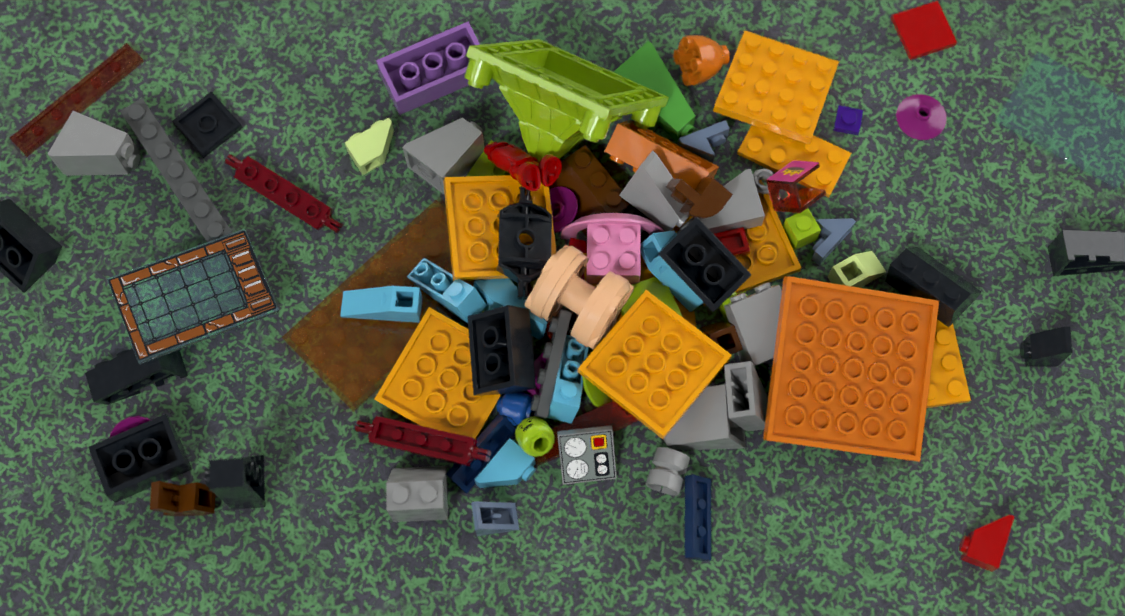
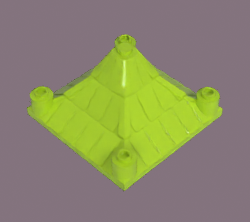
M540 39L469 46L466 54L470 59L464 75L468 80V84L475 88L483 89V86H489L491 79H494L500 85V91L519 119L518 123L527 152L530 156L537 158L539 163L545 155L549 154L559 159L562 158L584 138L592 142L605 139L610 124L621 119L623 115L632 114L631 119L635 121L634 125L648 130L649 127L655 126L661 108L666 107L669 97Z

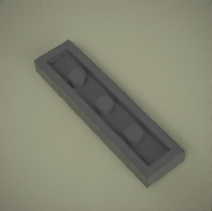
M563 310L557 316H552L549 325V332H553L551 342H546L543 358L547 359L545 367L539 370L536 382L540 384L538 395H533L530 410L534 411L533 416L543 420L548 416L571 317V312Z

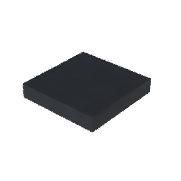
M212 91L171 121L202 158H205L243 128L241 123Z

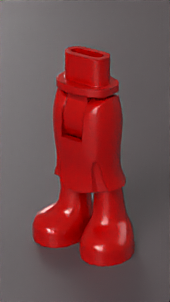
M495 142L484 147V153L495 166L510 173L513 179L518 180L522 187L530 191H537L541 183L545 187L551 186L558 179L562 170L560 159L552 154L545 155L539 163L537 158L530 156L518 146L507 142Z

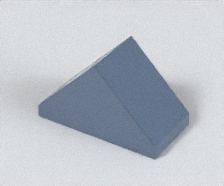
M476 501L471 503L477 536L519 530L515 503Z

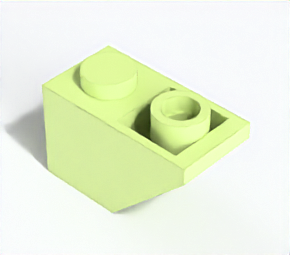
M390 118L375 122L368 130L352 135L345 142L349 155L362 175L379 167L386 161L394 132Z
M873 251L854 254L832 267L828 278L834 284L861 288L886 274V270Z

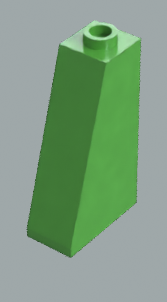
M648 41L620 65L614 73L669 97L666 107L661 108L656 123L677 141L681 136L684 137L692 133L695 128V114L654 46Z

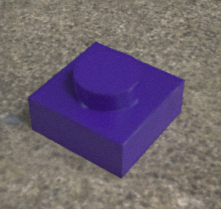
M838 105L833 131L858 136L863 110Z

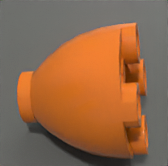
M688 35L681 39L678 50H674L673 59L675 64L681 68L683 84L685 86H695L715 76L723 65L729 63L730 54L726 45H719L714 40L705 36Z

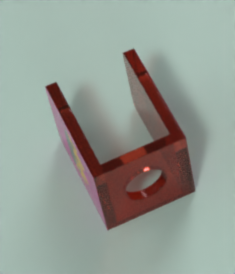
M795 160L766 179L774 211L801 213L826 195L825 189L802 187L797 189L796 186L798 182L820 167L819 162ZM780 189L788 193V196L783 200L779 195Z

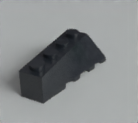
M264 455L209 460V469L205 470L206 486H209V489L232 510L265 507Z

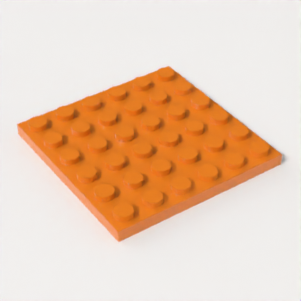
M785 276L783 279L763 440L920 462L939 301Z

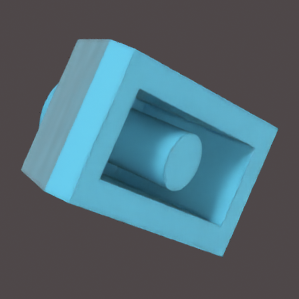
M509 438L475 478V483L479 488L516 485L522 479L527 481L536 470L533 467L535 465V458L526 454L518 444Z

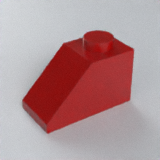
M1009 514L972 531L968 536L964 535L959 546V551L963 552L961 560L991 572L998 569L1015 516Z

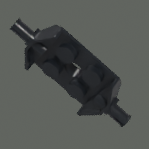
M521 186L519 187V202L501 209L497 215L499 218V244L496 270L517 282V298L521 300L523 297V300H526L528 298L530 282L540 277L545 264L551 257L552 215L544 207L533 204V201H530V190ZM519 235H530L533 243L524 245L519 240Z

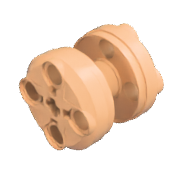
M565 245L555 255H552L545 264L524 307L528 308L534 315L549 322L552 316H556L561 308L565 306L579 315L572 328L571 336L585 347L594 349L614 326L618 315L632 294L634 286L629 284L627 279L610 271L598 286L594 287L581 279L589 258L575 247Z

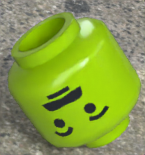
M536 416L522 420L515 431L517 443L529 456L538 457L548 453L555 442L553 430L546 421Z

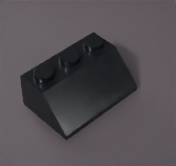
M6 199L0 201V272L25 293L56 263L62 246L12 200Z
M693 217L686 222L658 253L666 264L712 312L751 276V273L698 217Z
M919 247L906 248L890 264L885 280L886 283L903 295L938 300L937 319L948 327L981 294L979 289Z
M506 305L468 316L473 395L513 394L536 389L529 309Z
M167 414L88 447L106 497L115 503L151 488V482H165L192 470L183 444Z

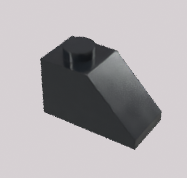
M1070 326L1030 334L1020 345V357L1025 359L1026 367H1058L1073 353Z

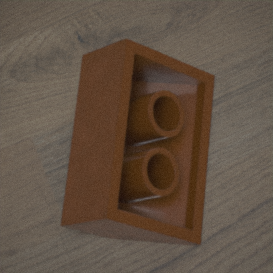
M586 145L563 160L561 163L562 170L558 179L549 186V189L565 187L576 195L578 210L573 221L593 214L626 213L632 208L630 203L619 196L622 192L621 188ZM587 228L581 231L587 238Z

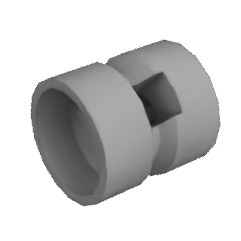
M656 448L652 461L655 468L649 471L646 486L659 492L663 486L662 493L678 496L683 485L681 475L686 474L690 457L670 448Z

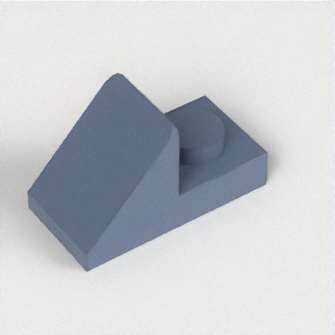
M726 120L679 138L678 145L714 163L715 154L710 145L712 147L722 145L728 138L730 128Z
M853 218L816 220L821 229L820 235L822 238L812 248L815 251L812 260L819 266L852 231L856 223Z

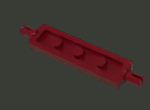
M229 154L227 157L235 163L227 158L225 159V164L236 169L234 178L315 229L320 230L326 226L335 233H338L340 230L332 224L342 228V223L331 218L332 208L251 157L247 156L241 161L232 154Z
M376 416L372 423L360 420L356 422L359 426H355V431L369 434V442L375 445L469 467L474 458L486 462L490 460L488 456H491V451L477 448V440L472 437Z

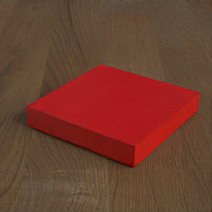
M938 1L893 14L891 17L909 60L954 47L957 44V40Z

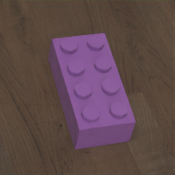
M465 22L376 60L379 74L399 115L469 85L468 80L464 77L470 60L466 54L469 46L480 45L469 22Z

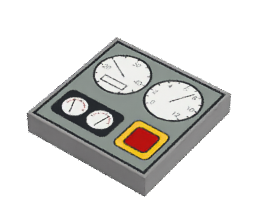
M612 425L557 431L563 485L617 479Z

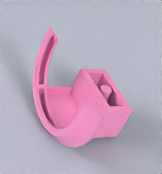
M601 213L581 217L567 225L561 231V239H570V237L577 239V233L587 228V257L589 258L587 263V282L589 284H599L610 271L627 279L629 284H635L640 282V229L646 231L649 236L653 233L665 231L649 219L625 213Z

